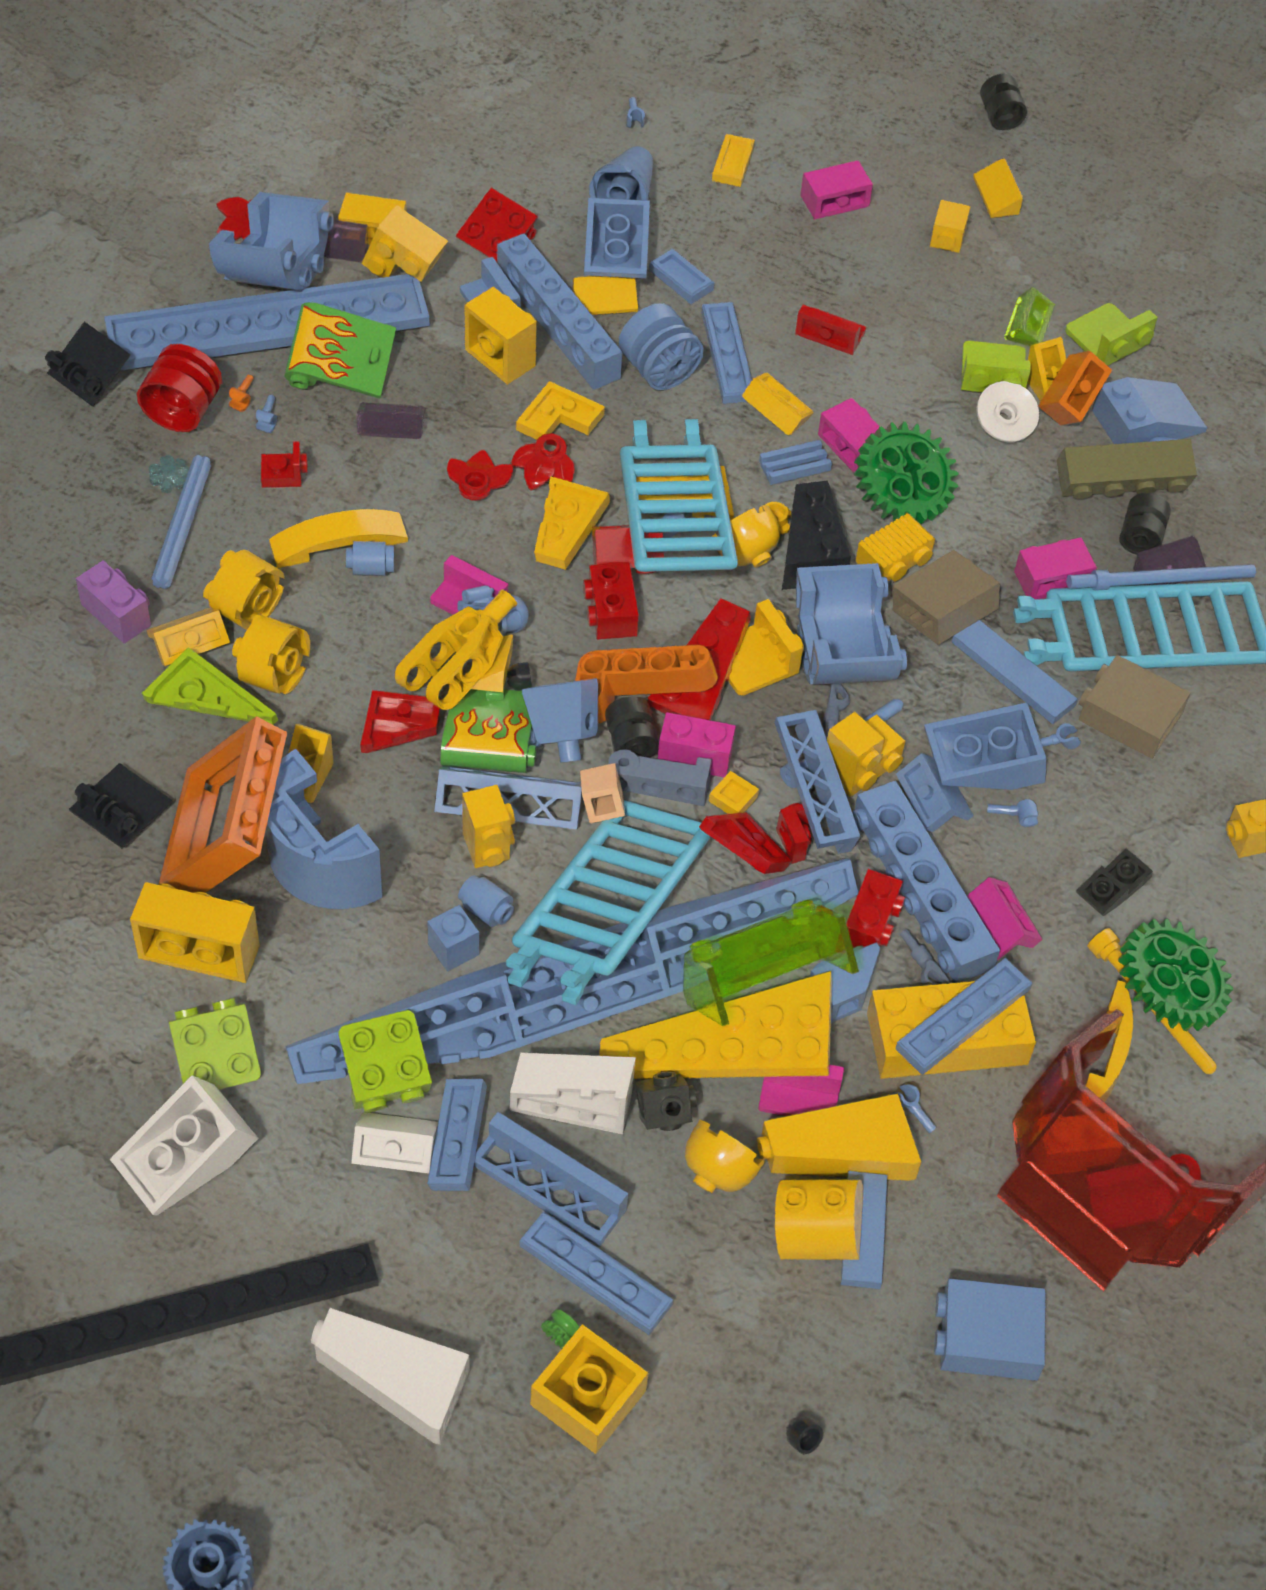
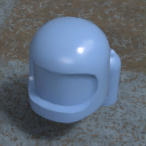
M484 585L463 590V600L458 601L457 604L458 611L468 606L475 610H483L492 601L494 589ZM512 595L517 601V606L498 624V630L503 636L508 632H519L527 625L528 609L520 597Z

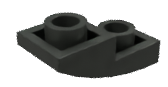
M1126 848L1105 869L1101 866L1076 890V893L1104 916L1126 901L1153 877V871Z

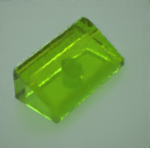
M1032 286L1018 297L1004 338L1030 347L1033 344L1043 342L1055 304Z

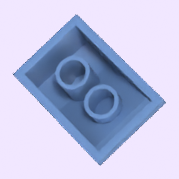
M588 198L584 275L646 278L650 201Z
M1131 377L1108 382L1103 385L1096 396L1092 410L1114 444L1149 442L1156 436L1180 440L1204 433L1207 430L1206 425L1177 383Z
M1028 703L924 724L925 733L942 785L1013 790L1045 783L1046 756Z

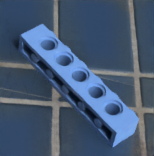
M521 234L497 244V264L521 297V301L592 389L595 390L621 379L622 351L525 234Z
M893 781L858 794L855 810L852 813L857 828L863 830L866 834L873 855L876 858H880L886 868V875L903 881L900 893L906 897L904 906L910 915L914 914L920 924V931L925 942L931 943L935 949L941 969L945 973L950 974L954 983L963 982L988 972L996 965L1000 949L898 783ZM935 909H940V910H943L944 912H939V911H936ZM952 937L959 938L962 941H956Z

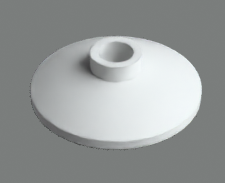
M1006 381L994 383L982 392L977 402V417L982 428L997 440L1003 442L1021 441L1027 438L1038 424L1039 409L1033 395L1019 384ZM1000 413H1005L1009 420L1004 419Z

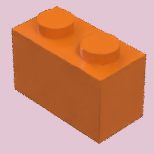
M1091 351L1069 355L1038 407L1059 425L1081 422L1112 372V369Z

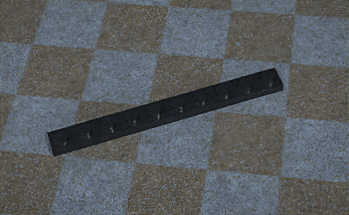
M369 1243L0 1339V1386L379 1286Z

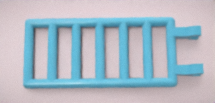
M685 419L686 436H684V445L649 446L646 420H633V446H624L620 449V460L636 570L640 572L735 569L738 565L718 452L714 445H701L698 419ZM706 458V462L634 464V459ZM709 475V480L636 481V477ZM712 494L713 499L639 500V495ZM715 512L716 518L642 519L641 514ZM719 531V537L644 538V533ZM722 550L723 556L647 558V552Z
M1251 582L1110 586L1108 590L1095 591L1091 587L1049 589L1046 593L1047 599L1035 600L1030 596H1018L1017 603L1019 608L1013 611L1015 623H1026L1035 618H1052L1057 642L1028 639L1029 651H1024L1023 655L1035 665L1042 664L1045 661H1062L1067 671L1100 670L1103 664L1110 665L1115 656L1108 655L1094 600H1113L1128 655L1121 657L1142 668L1266 664V625L1254 586ZM1242 595L1259 651H1240L1224 596ZM1210 596L1226 652H1207L1192 597ZM1178 597L1193 653H1174L1159 598ZM1127 599H1146L1160 654H1141ZM1062 601H1081L1094 657H1075Z
M624 800L625 815L694 835V837L687 845L620 825L619 822L623 817L602 821L513 935L512 943L517 948H520L517 953H512L506 960L507 967L513 968L512 973L508 977V983L522 987L530 975L531 968L541 955L574 966L572 970H567L562 975L560 981L562 985L567 986L562 994V1001L576 1005L583 995L586 984L595 973L608 976L614 972L711 837L699 828L702 822ZM608 837H613L678 858L671 867L604 847L602 844ZM594 858L662 880L653 889L585 867ZM576 880L645 901V903L637 912L578 894L568 889ZM557 903L628 924V927L622 935H618L550 912ZM539 926H543L609 947L611 950L602 959L533 937L532 935Z

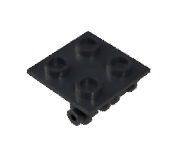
M84 321L62 352L50 350L46 354L45 360L48 367H50L47 374L94 407L131 354Z
M119 763L96 785L79 784L74 792L77 796V802L69 808V811L123 849L173 801Z

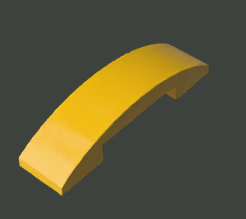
M360 509L326 514L300 522L271 537L269 543L276 567L281 568L310 562L309 553L352 545L353 541L373 540V542H386V545H395L408 542V537L400 513L387 510Z
M1118 980L1101 1028L1116 1033L1104 1075L1102 1077L1093 1073L1089 1074L1075 1116L1088 1111L1099 1110L1112 1092L1127 1058L1132 1040L1133 1011L1129 991L1125 988L1126 983Z

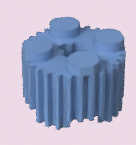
M194 1519L193 1525L185 1523L184 1530L179 1528L176 1530L178 1535L176 1539L171 1540L172 1547H167L166 1552L168 1556L163 1558L165 1563L163 1575L168 1590H252L254 1584L252 1556L246 1537L242 1536L239 1528L236 1530L233 1526L227 1528L226 1522L218 1525L217 1520H213L212 1524H208L207 1520L198 1522L197 1519ZM208 1564L214 1569L209 1573H203L202 1568Z

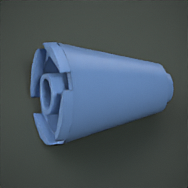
M635 146L604 165L594 174L589 184L590 198L648 201L653 169L652 155L645 148Z

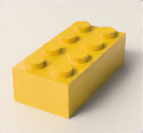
M975 981L872 990L867 1016L880 1079L921 1075L895 1049L897 1042ZM1023 995L923 1075L1028 1065L1036 1041L1025 996Z

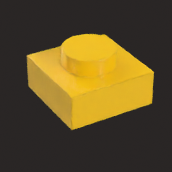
M730 771L710 792L709 802L727 814L744 813L758 798L759 788Z

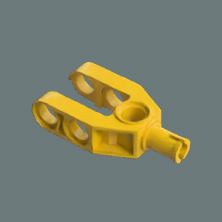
M501 589L483 610H475L468 606L436 624L398 664L395 670L396 683L408 691H416L433 677L426 688L427 700L443 710L452 709L492 667L503 640V635L498 630V624L517 606V601L511 594ZM440 642V652L437 656L431 658L430 652L432 647ZM454 652H456V654L438 672L437 670L452 656ZM472 659L470 671L463 675V665ZM417 667L418 673L416 678L408 683V673L411 669ZM448 684V694L445 698L439 700L441 688Z

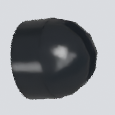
M528 662L514 664L508 669L507 678L509 679L507 683L514 690L522 691V689L532 687Z
M797 1417L792 1425L789 1424L787 1426L786 1436L790 1445L799 1453L809 1454L820 1445L823 1439V1429L808 1417Z

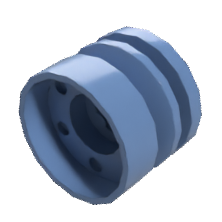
M664 303L652 304L641 309L625 324L619 336V348L622 353L637 368L649 386L656 390H667L681 384L697 369L703 357L704 347L701 341L693 335L690 328L685 326L673 308Z

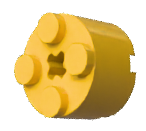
M240 550L238 552L227 551L221 558V568L214 580L206 585L203 597L209 601V606L212 609L219 610L221 615L247 630L257 614L269 617L276 608L284 589L279 584L280 577L285 579L284 573L248 550Z
M257 614L244 636L237 638L233 645L232 655L237 658L238 679L273 693H290L304 675L306 668L300 665L303 655L309 657L310 638L307 631L297 626Z

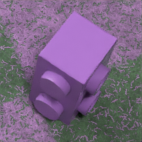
M103 560L76 578L81 605L123 644L151 626L148 597L141 589H134L119 569H112Z

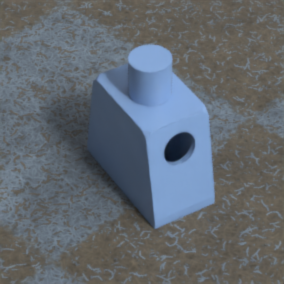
M597 678L522 689L537 742L539 744L557 742L560 762L581 760L579 739L596 736L598 732Z

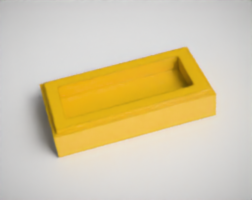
M726 134L712 173V181L741 187L754 149L755 140Z

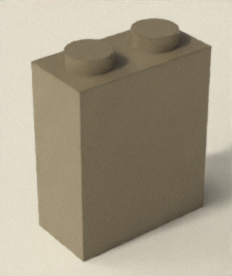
M952 550L893 585V611L939 645L999 608L1000 583L993 576L988 575L974 565L970 559Z
M1116 655L1109 666L1106 664L1102 665L1096 675L1094 682L1097 684L1094 688L1088 686L1082 694L1079 705L1083 708L1079 721L1153 759L1182 716L1191 692Z

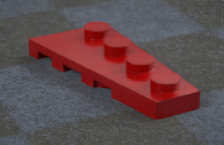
M720 598L687 643V645H702L708 649L718 675L715 685L708 690L699 692L650 694L647 698L649 706L664 714L668 712L711 721L713 713L717 710L721 700V692L725 681H728L734 657L739 652L751 620L750 611Z

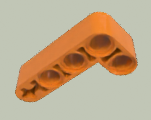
M702 645L590 651L580 658L575 681L597 678L599 724L606 721L605 710L614 702L615 696L705 691L715 685L718 675L710 652L706 647Z

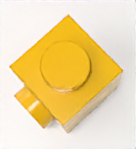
M1266 799L1235 805L1225 830L1238 858L1266 853Z

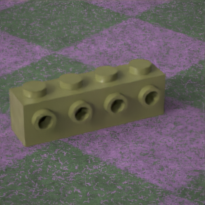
M1191 439L1065 447L1056 460L1062 497L1073 496L1075 499H1084L1093 494L1104 493L1108 497L1119 496L1124 492L1136 491L1137 494L1152 493L1160 489H1168L1169 492H1180L1187 489L1197 476Z

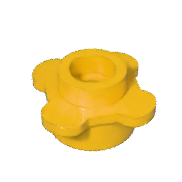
M780 502L765 504L770 507L776 517L780 533H787L790 529L788 518L791 517V510ZM762 506L759 508V513L764 512Z

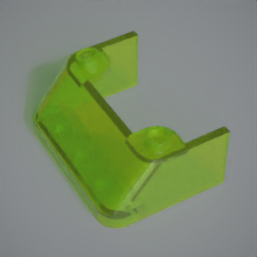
M803 900L791 906L792 910L712 941L704 939L692 943L689 946L690 950L684 954L683 993L687 1005L719 1025L725 1026L729 1024V1020L722 999L724 997L820 959L851 974L859 972L844 915L820 904H814L812 900Z

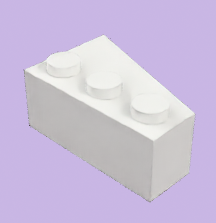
M520 1053L510 1090V1111L623 1134L632 1097L636 1057Z

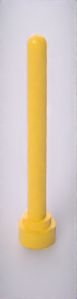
M1110 928L1101 931L1089 942L1087 947L1097 959L1102 958L1104 962L1109 961L1119 973L1125 967V965L1118 962V959L1123 955L1120 952V939ZM1122 976L1127 983L1130 981V978ZM1164 1017L1160 1021L1205 1074H1213L1216 1071V1063L1190 1032L1182 1029L1180 1022L1172 1029L1169 1026L1168 1018Z

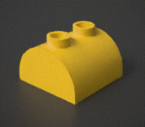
M780 1180L775 1202V1234L780 1259L859 1260L864 1189L862 1181Z

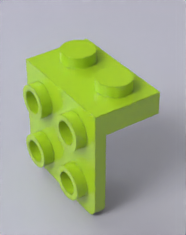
M1107 303L1069 322L1066 325L1065 332L1084 351H1091L1108 366L1150 344L1154 336V328L1158 317L1149 309L1129 319L1114 304Z
M965 341L962 348L961 390L983 392L988 386L1002 381L1019 384L1026 388L1031 361L1026 360L1025 348L1017 345Z
M235 998L213 1002V1010L198 1013L197 1007H192L174 1012L176 1019L169 1020L168 1024L183 1084L193 1075L214 1084L220 1090L256 1081L260 1078L261 1071L244 1003L236 1004Z
M405 1010L347 1024L339 1029V1039L352 1087L351 1099L354 1110L363 1108L364 1113H370L386 1108V1102L401 1098L402 1103H411L425 1098L424 1092L430 1090L432 1080L415 1015L412 1011Z

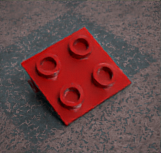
M491 187L455 236L485 256L493 257L497 262V244L521 234H525L529 240H532L537 233V230L534 228V222L538 216Z

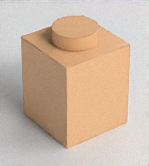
M615 763L581 770L582 797L589 822L595 823L625 816L623 791Z

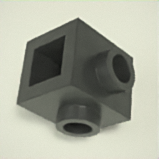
M669 1071L660 1072L653 1075V1079L635 1082L639 1115L647 1130L659 1128L663 1131H672L681 1128L684 1123L693 1122L691 1109L697 1108L696 1094L693 1085L688 1086L681 1074L676 1075L675 1072Z

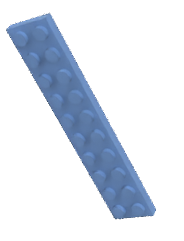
M409 274L104 316L108 338L131 354L120 370L153 366L162 349L170 344H184L195 347L209 357L291 346L301 305L307 302L318 303L396 327V331L430 326L429 313L420 281Z

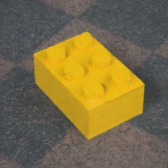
M145 882L130 918L138 959L242 983L247 982L260 947L255 908L253 906H249L240 900L227 901L214 898L204 892L192 893L179 890L165 883L157 885Z

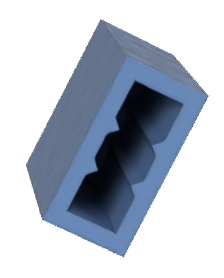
M948 1278L944 1293H937L935 1316L942 1317V1330H936L934 1340V1355H941L940 1370L1038 1381L1045 1366V1289Z

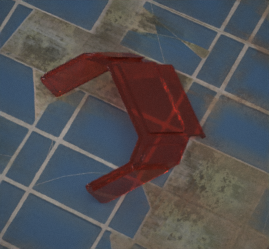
M1116 1009L1111 1014H1104L1067 1044L1021 1101L1023 1105L1012 1120L1017 1162L1020 1165L997 1194L998 1198L1103 1292L1110 1286L1113 1279L1128 1261L1180 1268L1194 1254L1199 1257L1266 1193V1160L1239 1185L1195 1180L1084 1085L1083 1071L1096 1062L1104 1053L1124 1016L1119 1009Z

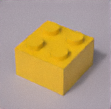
M491 287L465 304V350L507 385L536 366L537 321L530 313L523 311L513 303L509 296L503 295L495 287Z
M582 1324L532 1384L530 1405L593 1453L597 1454L646 1392L648 1372Z

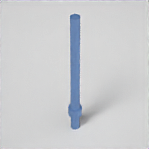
M1251 564L1109 573L1108 570H1093L1091 574L1068 575L1066 583L1069 589L1091 587L1094 591L1108 590L1110 586L1254 578L1256 568Z

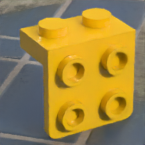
M769 599L756 604L754 625L747 628L739 652L735 655L731 665L732 670L728 682L735 692L741 696L798 674L800 670L802 653L804 652L802 640L797 634L792 633L787 626L783 613L780 610H776Z

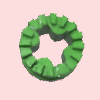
M556 1309L551 1313L552 1320L544 1321L541 1324V1328H543L542 1330L546 1333L547 1337L552 1336L550 1341L552 1342L555 1339V1345H559L562 1349L580 1327L568 1314Z

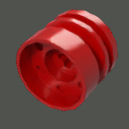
M170 344L162 349L151 371L148 372L136 393L138 404L153 422L165 429L176 432H190L197 428L223 383L222 373L209 356L195 347L184 344Z

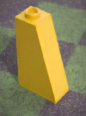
M898 1094L764 1121L761 1137H757L760 1158L763 1160L767 1159L771 1173L847 1177L848 1171L887 1175V1180L910 1181L917 1178L921 1164Z

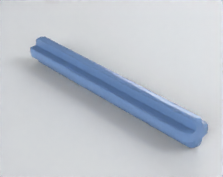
M196 455L192 459L152 575L153 585L156 588L167 589L172 583L211 468L210 459L207 456Z

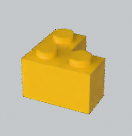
M396 205L378 226L361 264L381 278L392 276L397 268L400 267L407 274L422 282L440 259L448 240Z
M853 712L828 731L827 742L844 791L849 797H852L860 790H868L874 785L878 777L885 772H893L903 761L902 754L905 740L877 714L865 721L856 712Z

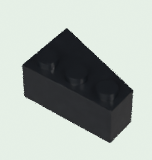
M828 480L795 485L782 590L796 588L797 568L850 565V551Z

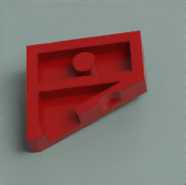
M372 690L360 744L361 753H370L437 735L441 708L433 705L425 696Z
M747 812L706 816L699 826L703 832L763 874L784 872L792 862Z

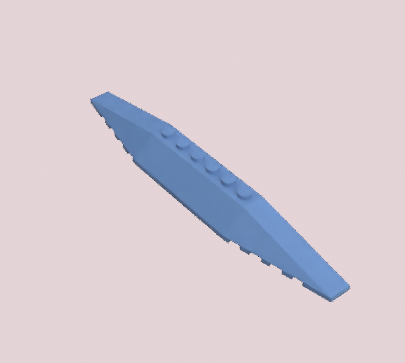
M848 858L657 911L614 972L608 976L595 973L586 984L583 995L576 1005L562 1001V994L567 986L562 985L560 981L562 975L567 970H572L574 966L542 955L531 968L530 975L522 987L508 983V977L512 973L513 968L507 967L506 962L455 978L285 1046L297 1084L346 1078L348 1071L339 1039V1029L347 1024L405 1010H410L415 1015L427 1064L439 1062L447 1064L475 1057L480 1059L490 1058L700 986L707 982L706 979L720 970L726 971L738 964V960L755 950L759 952L769 946V942L785 933L790 934L802 927V923L816 915L820 917L858 895L851 860ZM620 923L602 930L622 935L628 924ZM575 938L558 944L602 959L611 950L609 947L581 938Z

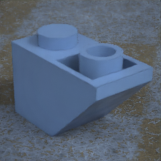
M877 942L866 947H855L845 956L836 960H824L811 970L810 977L831 971V1023L862 1010L880 951Z

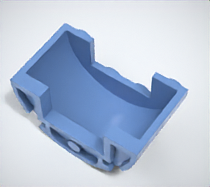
M259 192L247 204L250 234L240 244H235L234 231L221 230L209 242L214 267L218 274L225 275L224 279L227 281L295 290L305 289L310 286L316 274L321 273L324 267L323 256L328 231H331L334 221L333 214L329 212V200Z
M878 563L797 568L796 608H799L798 618L800 622L797 625V630L804 646L801 660L809 684L822 685L896 680L900 671L906 670L905 649H900L897 635H891L889 625H884L881 606L882 599L888 596V581L886 577L881 576Z
M297 749L293 750L281 759L265 831L269 862L275 877L293 896L317 907L349 909L377 901L382 898L379 848L359 824L333 839L325 841L315 828L316 825L321 823V819L304 797V789L317 782L316 772Z

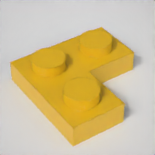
M549 381L517 419L516 430L537 440L542 435L552 433L562 423L589 435L604 416L605 406Z

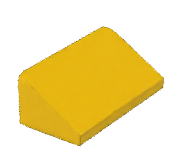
M1005 158L974 173L973 179L991 218L1018 215L1020 213L1023 198Z
M586 276L573 279L572 292L591 315L638 312L635 278Z
M768 373L753 378L742 395L748 403L787 435L793 434L814 413L812 412L813 410Z
M512 634L503 636L492 667L472 689L503 692L512 657Z

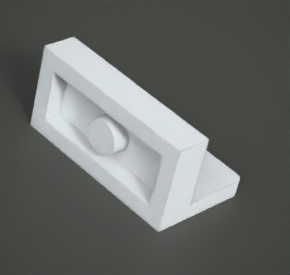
M363 1112L355 1125L351 1163L429 1173L438 1122Z

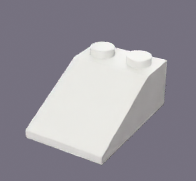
M192 1075L110 1160L149 1211L157 1216L230 1168L259 1138L214 1084Z

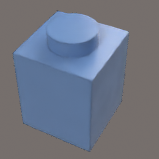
M460 905L427 921L428 945L447 972L479 955V931Z

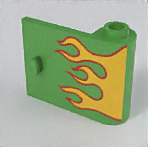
M303 303L300 308L284 377L291 386L298 389H307L308 386L315 385L317 380L380 398L396 327L318 303Z
M471 689L457 705L449 709L442 737L441 765L527 773L528 766L534 767L536 746L530 745L532 724L522 691L504 689L503 692Z

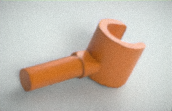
M248 374L238 388L232 387L229 390V396L232 398L229 406L240 412H244L250 404L251 397L246 391L254 380L252 375Z

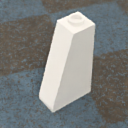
M330 1308L325 1321L318 1320L311 1337V1344L315 1346L316 1360L425 1438L441 1445L469 1373V1354Z

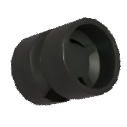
M997 74L983 83L980 95L992 126L998 130H1010L1020 125L1026 118L1027 108L1016 80L1008 74Z
M1140 493L1130 499L1119 537L1120 544L1125 550L1132 554L1149 556L1161 549L1171 513L1169 503L1161 496L1152 493Z
M636 696L623 697L607 707L605 718L611 734L614 752L630 750L638 757L648 758L657 753L659 750V740L647 700Z

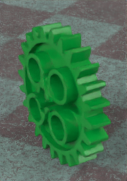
M903 421L898 429L893 422L886 429L881 426L874 434L871 433L865 440V443L858 449L860 455L854 460V463L860 467L854 472V476L863 479L856 487L857 489H866L867 493L862 497V500L872 499L874 501L871 506L872 511L879 507L883 509L882 519L892 514L894 522L896 519L909 513L922 525L927 518L933 521L939 513L942 514L948 508L947 504L955 498L952 493L958 488V484L953 482V480L959 475V472L950 470V468L955 464L956 459H947L945 455L950 451V448L941 449L939 447L942 438L930 439V429L921 434L919 424L917 423L911 430H909L906 421ZM911 452L916 453L920 460L916 459ZM882 458L888 460L891 466L885 464ZM922 481L929 485L930 490L924 487ZM893 488L897 489L901 493V496L897 495L893 491Z
M1152 919L1148 925L1143 922L1125 939L1126 942L1120 947L1124 954L1118 959V962L1125 965L1120 971V975L1130 978L1125 988L1135 989L1137 994L1134 996L1133 1001L1143 1000L1146 1003L1144 1012L1148 1013L1153 1009L1156 1012L1157 1022H1160L1165 1017L1168 1018L1169 1026L1172 1029L1180 1022L1182 1029L1186 1032L1192 1026L1197 1031H1200L1205 1025L1210 1027L1227 1011L1226 1007L1232 1002L1228 995L1233 991V987L1226 982L1232 976L1221 970L1226 961L1216 960L1214 957L1218 949H1208L1205 946L1207 943L1206 937L1200 940L1195 938L1194 928L1184 932L1182 922H1178L1172 928L1168 919H1164L1161 924L1156 919Z

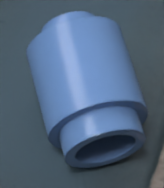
M353 541V548H346V568H353V575L385 576V572H394V545H386V542Z
M471 876L464 882L458 893V899L463 902V907L490 927L498 924L503 925L513 914V897L485 877Z

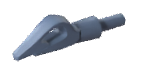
M840 683L830 684L827 709L823 719L826 739L829 729L838 723L839 712L845 710L850 703L848 693ZM837 693H839L843 699L838 700L836 698Z
M907 929L902 931L900 936L912 950L911 956L923 968L920 977L922 985H937L930 981L928 977L933 978L939 984L951 983L937 963L933 961L925 946H919Z

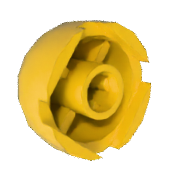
M762 505L764 512L757 513L756 509L753 508L730 521L738 560L737 566L743 567L753 564L754 568H758L772 559L770 552L778 544L780 529L776 517L768 505ZM717 550L723 556L722 550Z
M700 1119L693 1129L685 1149L687 1166L696 1174L693 1182L713 1194L716 1188L725 1192L739 1191L754 1179L765 1161L755 1158L757 1156L756 1153L722 1130L716 1134L709 1129L711 1124Z

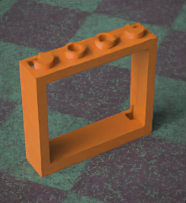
M256 716L187 768L159 884H169L176 889L192 893H206L260 856L286 741V731ZM236 775L222 836L206 847L219 788ZM205 783L212 786L211 792L204 789Z

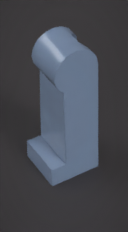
M618 750L611 754L609 764L615 763L622 791L705 806L711 780L712 759L698 757L696 765L642 756L638 757L630 750Z

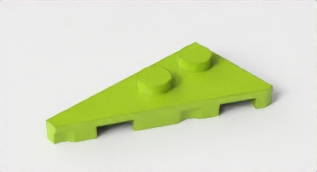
M189 647L141 693L144 700L151 704L248 722L256 716L272 725L278 721L274 711Z

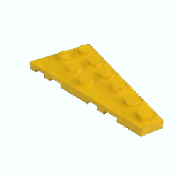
M831 971L602 1038L599 1056L636 1057L634 1079H653V1075L668 1071L675 1072L676 1075L681 1074L683 1078L829 1076L832 1004Z

